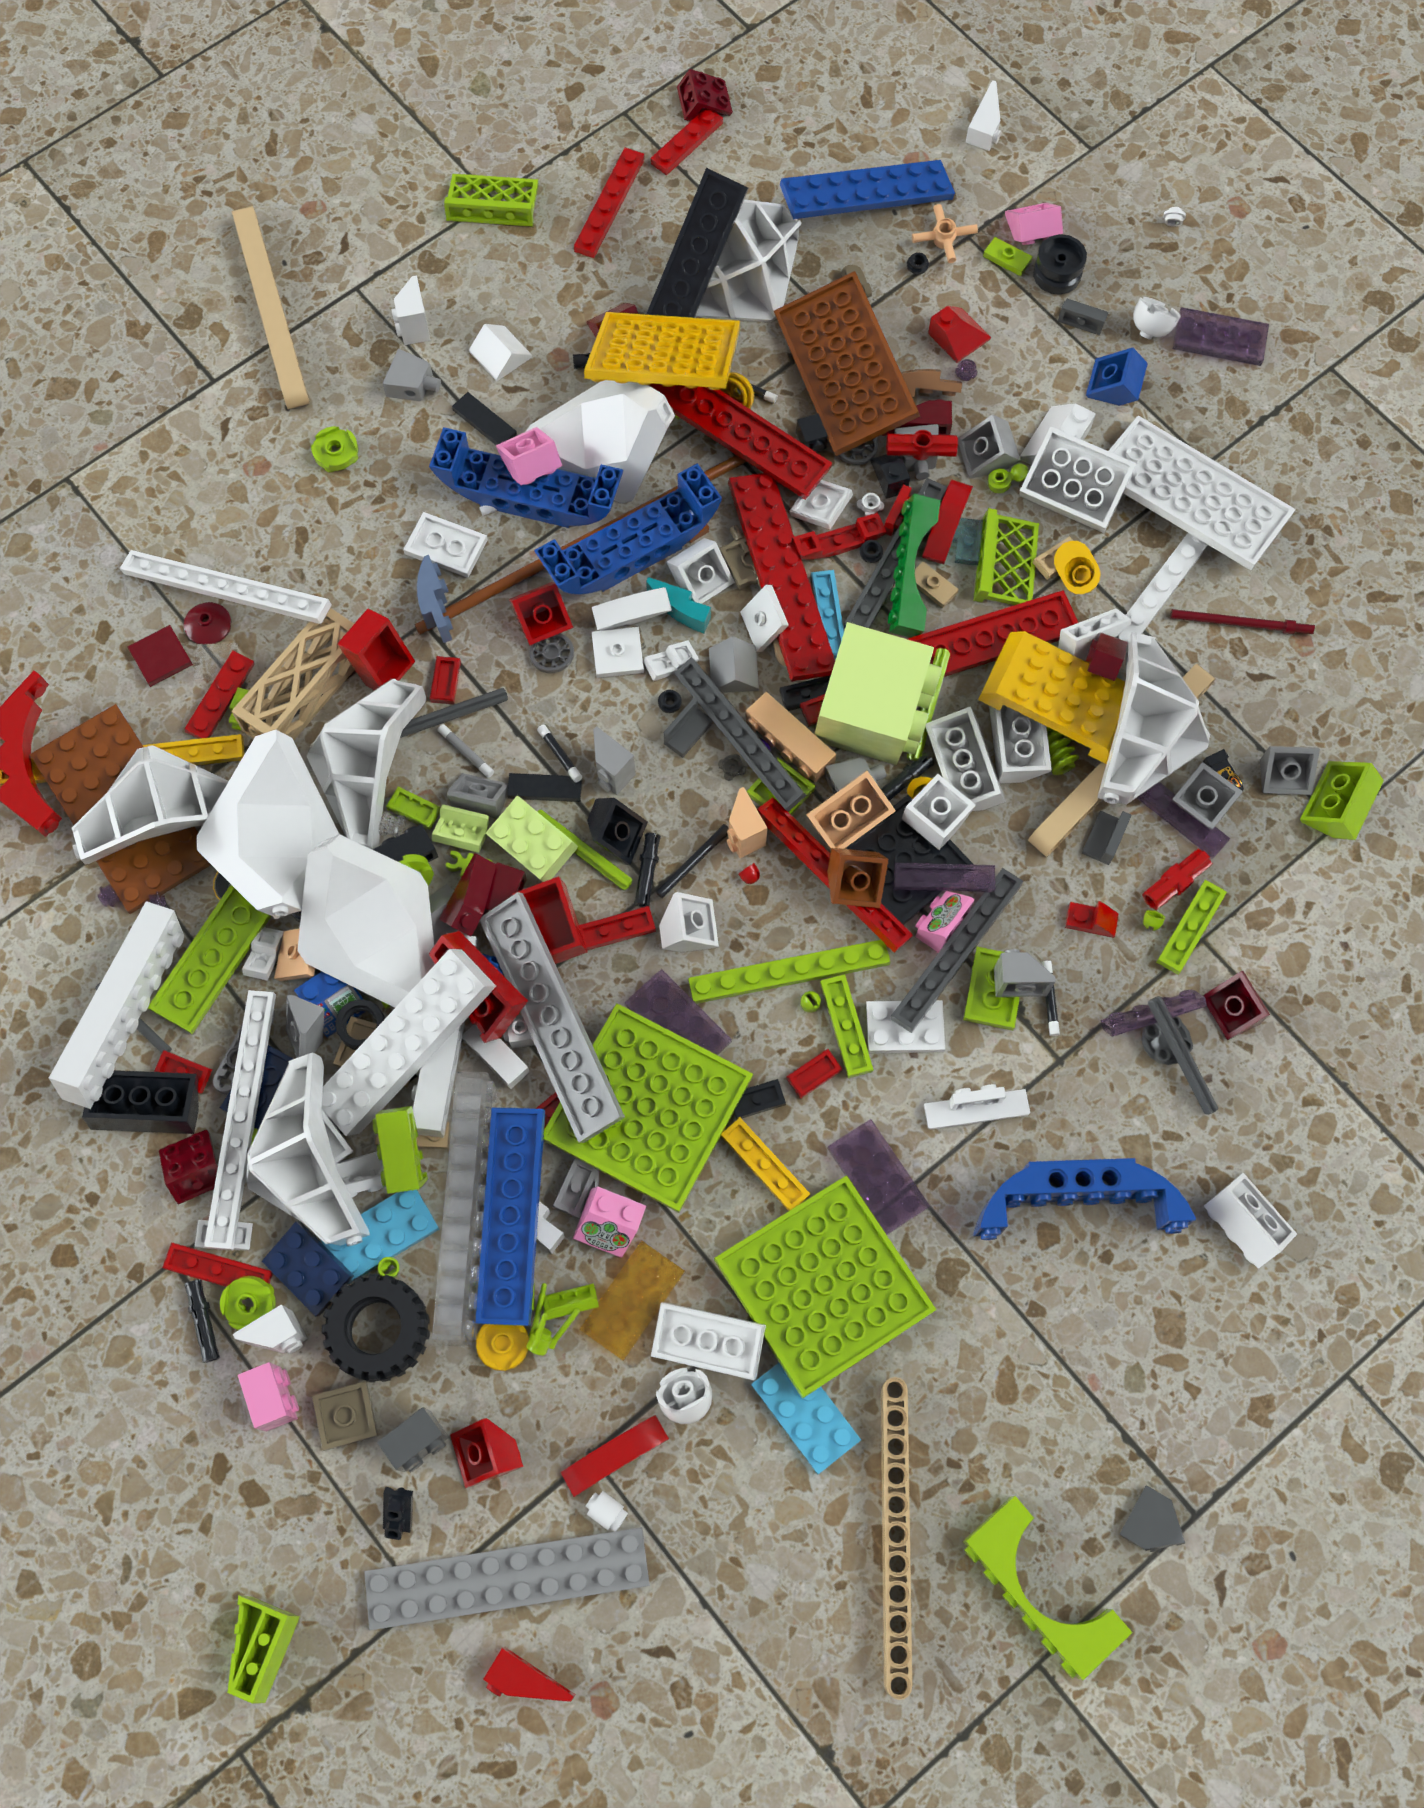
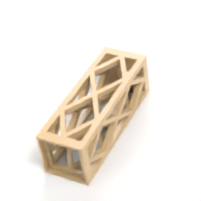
M332 608L329 609L321 624L309 622L231 711L242 731L254 739L255 736L278 730L291 737L294 741L355 670L337 645L346 634L341 629L348 632L354 623ZM333 637L332 646L322 649ZM313 639L307 653L304 654L306 641ZM340 662L338 674L332 676L337 664ZM323 666L312 678L313 669ZM306 672L304 687L299 688L301 674ZM274 684L270 694L264 700L266 687ZM292 684V691L289 692V693L283 694V693L288 689V687ZM289 700H290V702H288V703H286V704H283V705H280V706H278V707H275V705H278V704H281V703H283V702H286V701H289ZM300 709L299 720L292 722L297 710ZM281 714L280 717L272 725L273 716Z

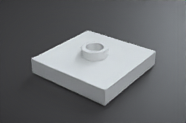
M821 480L806 500L800 496L790 509V515L831 529L853 496L852 490Z
M765 585L740 611L751 640L756 647V652H763L789 626L772 585Z
M639 627L592 632L597 678L644 673Z

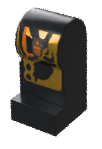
M1224 749L1203 760V763L1240 790H1244L1243 783L1227 760L1229 756Z

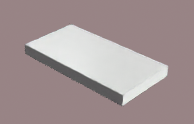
M661 1302L651 1356L756 1380L766 1325Z

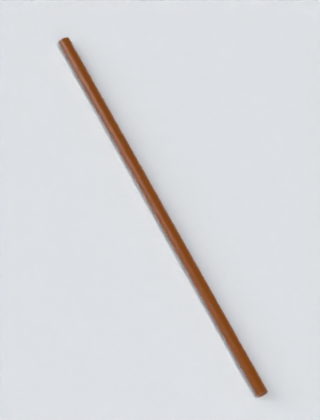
M734 455L704 471V473L712 481L746 463V461ZM678 486L664 492L663 494L645 502L644 504L628 511L627 513L609 521L608 523L592 530L591 532L573 540L572 542L560 548L564 550L576 544L577 542L591 536L592 534L606 528L607 526L621 520L622 518L636 512L637 510L677 490ZM538 559L445 608L446 612L442 614L444 617L449 616V619L546 568ZM424 620L414 624L419 635L433 629H427Z

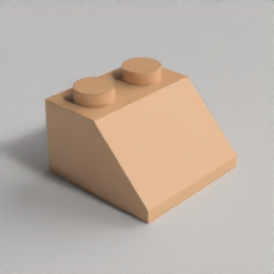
M744 787L738 791L729 819V830H727L729 838L727 839V844L733 853L737 852L739 858L766 846L767 826Z

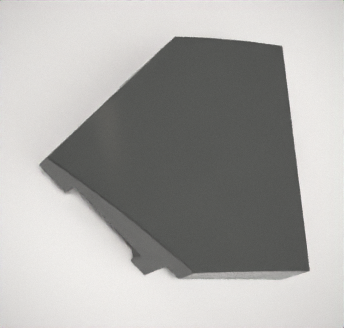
M1146 1485L1123 1526L1120 1536L1145 1551L1150 1550V1552H1155L1157 1549L1172 1545L1185 1544L1172 1500Z

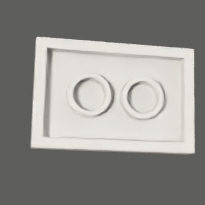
M423 512L403 550L405 555L421 561L424 556L429 554L432 563L437 562L440 568L468 578L488 539L487 535Z
M942 1000L935 1001L912 1033L891 1020V1015L902 1001H866L868 1053L945 1051Z

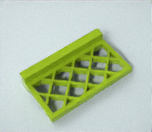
M452 174L448 197H445L444 201L446 221L533 227V213L539 185L538 179ZM457 182L467 183V185L460 188ZM481 184H488V185H489V186H487V187H485V188H483V189H481V188L479 187V185H481ZM503 185L510 186V188L504 191L500 187ZM523 187H532V189L526 192L522 190ZM471 189H474L476 193L472 194L471 196H469L466 193ZM492 191H496L498 193L493 197H490L488 195V193ZM514 192L519 194V196H517L514 199H512L509 196Z
M988 508L981 519L973 601L982 603L984 599L1017 605L1033 599L1035 565L1032 562L1037 554L1039 523L998 515L996 509ZM998 524H1006L1011 531L1004 535L998 528ZM1020 529L1032 530V536L1026 540L1019 531ZM1012 534L1021 542L1016 547L1007 539ZM1000 542H1003L1009 550L1004 555L996 548V545ZM1023 546L1030 553V557L1026 560L1017 551ZM1011 554L1019 562L1013 568L1005 559ZM999 562L1007 570L1001 576L994 569V565ZM1023 567L1028 573V578L1022 580L1015 572L1017 569ZM1008 575H1011L1017 582V585L1012 588L1003 580ZM997 582L1005 591L1002 595L992 593V586ZM1021 587L1026 594V600L1018 598L1013 591Z

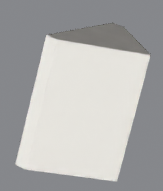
M484 324L469 349L471 355L496 382L532 358L530 352L502 325Z

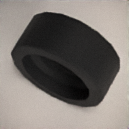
M361 999L351 1001L343 1006L337 1014L335 1022L336 1032L343 1043L352 1050H357L366 1039H354L347 1033L346 1024L350 1016L360 1011L369 1012L376 1019V1028L385 1020L382 1011L371 1001Z

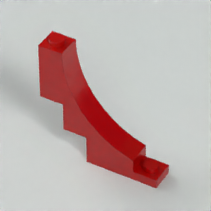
M33 670L0 706V739L4 742L0 747V771L9 777L0 787V802L46 837L58 828L62 818L43 798L32 770L31 744L36 723L42 712V709L34 701L41 697L49 686L45 679Z

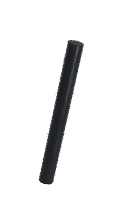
M723 824L656 890V894L660 898L667 895L727 835L729 827Z

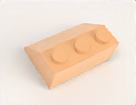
M866 770L806 815L831 850V848L845 849L896 810Z

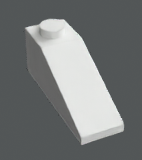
M993 80L968 127L966 143L990 151L993 143H998L1001 135V130H998L1000 112L997 83Z
M1113 609L1061 629L1058 648L1084 661L1087 658L1093 639L1098 640L1100 633L1116 637L1131 624L1132 619L1118 609Z

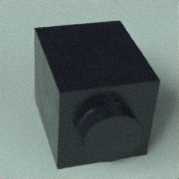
M819 413L797 419L796 434L799 441L816 453L826 449L828 435Z

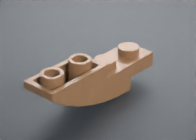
M915 369L901 372L912 397L915 396L916 388H920L919 392L929 394H932L933 390L942 391V395L955 396L956 392L961 393L962 382L940 379V369Z

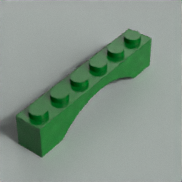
M914 493L903 504L902 514L904 515V520L899 529L901 543L896 552V557L899 559L898 566H896L893 575L896 582L895 588L891 593L893 606L888 616V624H890L889 633L911 638L921 635L925 630L927 608L920 597L916 585L915 559L923 537L938 522L941 500Z

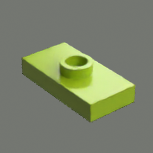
M994 237L983 254L984 258L1020 277L1033 256L997 237Z
M399 786L386 805L387 810L413 823L422 824L428 830L431 829L440 814L441 808Z
M589 1284L545 1295L543 1307L544 1313L548 1314L547 1320L571 1315L576 1308L581 1312L599 1307L595 1285Z

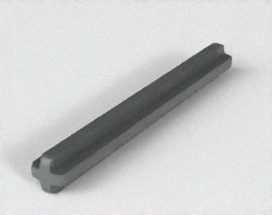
M500 688L411 719L402 730L400 738L508 700L506 690Z
M1157 996L1150 999L1148 1005L1204 1114L1209 1115L1216 1112L1218 1106L1162 997Z

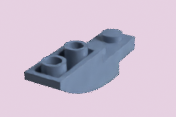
M428 554L424 556L420 565L417 580V597L427 629L437 626L442 641L445 643L452 640L449 630L453 629L449 616L444 617L442 614L446 612L444 604L448 603L444 593L449 591L444 579H438L442 574L437 562L432 563Z

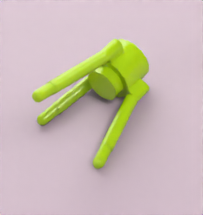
M546 1283L541 1285L532 1328L528 1335L530 1338L526 1345L530 1352L541 1356L546 1355L549 1348L555 1349L558 1340L580 1312L576 1308L554 1337H551L552 1332L544 1328L548 1314L546 1312L543 1313L540 1320L547 1288Z

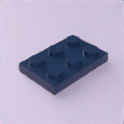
M269 1045L267 1047L254 1128L258 1130L287 1069L288 1061L293 1060L290 1056ZM231 1090L219 1107L226 1113L228 1112Z
M296 1221L262 1260L270 1271L315 1317L320 1316L330 1305L333 1295L337 1296L342 1291L340 1288L346 1283L348 1284L354 1277L301 1221Z

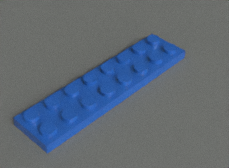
M941 160L781 178L780 181L782 193L793 219L953 200L955 195Z
M491 1108L476 1324L531 1326L545 1124L544 1109Z

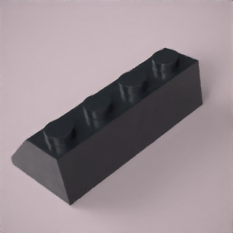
M114 1070L112 1076L106 1079L99 1100L93 1103L91 1109L84 1107L82 1115L90 1130L194 1134L199 1112L198 1076L192 1073Z

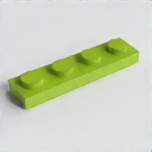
M1206 879L1203 881L1156 963L1177 975L1180 974L1227 891Z
M845 974L821 980V988L848 1078L873 1072L874 1069Z

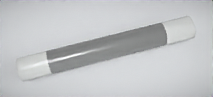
M442 724L437 731L487 778L494 774V770L447 726Z

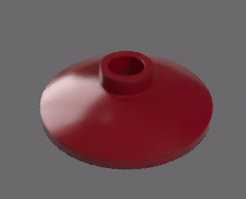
M213 602L201 603L187 613L184 619V631L187 637L196 644L204 646L213 645L222 641L228 635L231 629V617L226 608L220 604ZM209 618L208 621L202 622L204 619Z

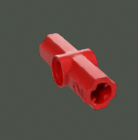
M919 430L915 434H887V455L912 456L920 461L928 459L929 456H957V435H932L927 430Z
M1198 848L1181 863L1171 866L1161 876L1160 880L1142 894L1146 904L1157 911L1175 895L1179 896L1194 883L1197 877L1212 866L1213 863L1210 860V856Z

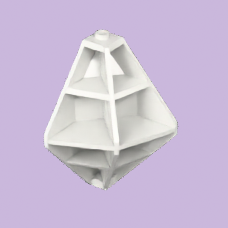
M744 199L695 318L772 322L777 319L774 310L784 306L799 240V226L802 224L800 220L792 218L790 211L783 204Z
M604 380L535 421L526 431L538 427L554 440L562 463V467L557 469L593 478L597 477L601 464L623 469L614 498L615 501L622 504L634 500L675 414L665 395L649 385H641L638 382L621 384L611 380Z
M1133 632L1127 641L1128 645L1125 653L1126 682L1118 725L1097 797L1104 799L1105 802L1110 804L1122 803L1127 805L1208 748L1210 733L1205 727L1199 709L1198 699L1155 640L1156 637Z
M396 679L389 680L325 723L322 731L311 744L307 754V759L345 836L370 849L379 846L386 779L402 730L426 702L423 686L397 681Z
M278 730L255 736L197 835V851L258 911L274 916V919L302 911L308 853L320 842L339 835L291 737Z
M153 745L139 748L108 792L72 827L76 844L73 845L75 856L86 865L138 841L194 826H202L229 781Z
M339 834L320 842L308 853L297 951L306 964L396 1008L435 965L429 955L434 947L428 885L420 872Z
M312 1052L288 1061L287 1069L247 1154L246 1181L249 1190L304 1223L325 1244L340 1246L347 1244V1246H353L363 1242L362 1238L369 1236L370 1233L336 1169L321 1114L324 1065L322 1057Z

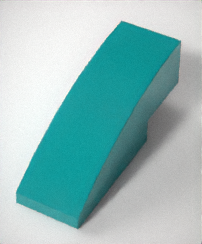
M650 577L647 578V591L666 588L672 610L666 612L668 615L693 630L705 633L711 619V607L692 601V591Z

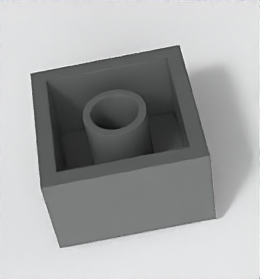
M422 1407L377 1443L396 1470L402 1472L409 1471L411 1473L424 1463L422 1458L427 1454L432 1453V1455H435L446 1446L444 1441L449 1436L433 1413Z

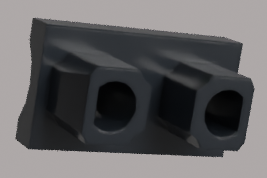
M385 1487L383 1493V1529H385V1538L401 1540L403 1532L410 1533L412 1529L413 1491L405 1490L402 1487L395 1491L391 1487Z

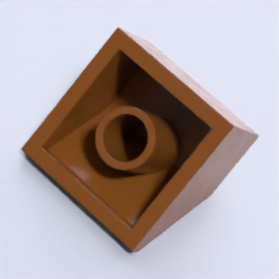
M831 848L828 866L831 903L880 908L888 858L879 852Z

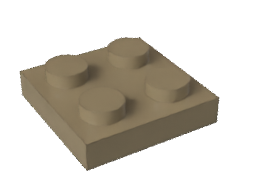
M367 1381L312 1396L323 1451L378 1436Z

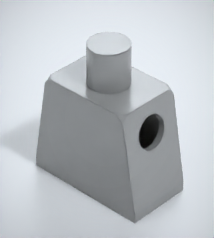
M398 349L383 381V387L386 397L421 401L427 390L433 392L440 390L441 379L432 377L433 374L429 362Z
M938 424L895 428L894 434H915L919 430H927L932 435H938ZM898 455V457L903 459L908 472L915 471L918 480L927 479L930 476L929 469L936 468L938 456H929L928 459L920 461L912 456Z
M861 757L826 766L824 777L833 794H835L866 770L875 782L886 778V772L882 764L869 768L865 759Z

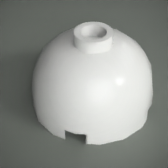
M1140 297L1133 313V320L1136 327L1141 330L1140 335L1147 339H1152L1153 336L1163 337L1169 334L1177 325L1181 317L1180 314L1173 308L1169 312L1164 307L1165 304L1149 297H1143L1142 299Z
M680 1368L670 1372L660 1381L661 1387L656 1391V1396L663 1414L671 1421L679 1424H691L703 1418L710 1409L712 1390L707 1376L701 1370L695 1369L696 1372L688 1371L687 1368Z

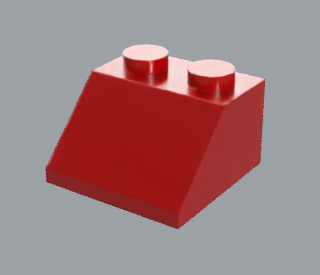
M553 581L509 599L529 645L573 628L558 587Z

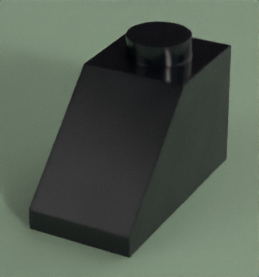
M886 454L871 459L870 462L886 499L898 496L903 484L909 486L910 476L902 458L897 455Z

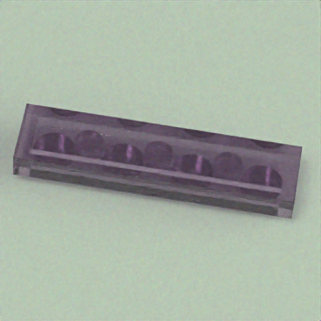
M1160 782L1137 797V799L1202 851H1205L1212 859L1230 840L1217 827H1214L1212 830L1174 803L1172 799L1175 794Z
M894 864V890L994 892L996 889L995 865Z
M1184 990L1179 995L1171 998L1162 997L1172 1017L1207 1007L1205 997L1195 990ZM1137 1005L1130 1011L1112 1013L1108 1018L1101 1020L1102 1029L1112 1037L1157 1023L1149 1005Z

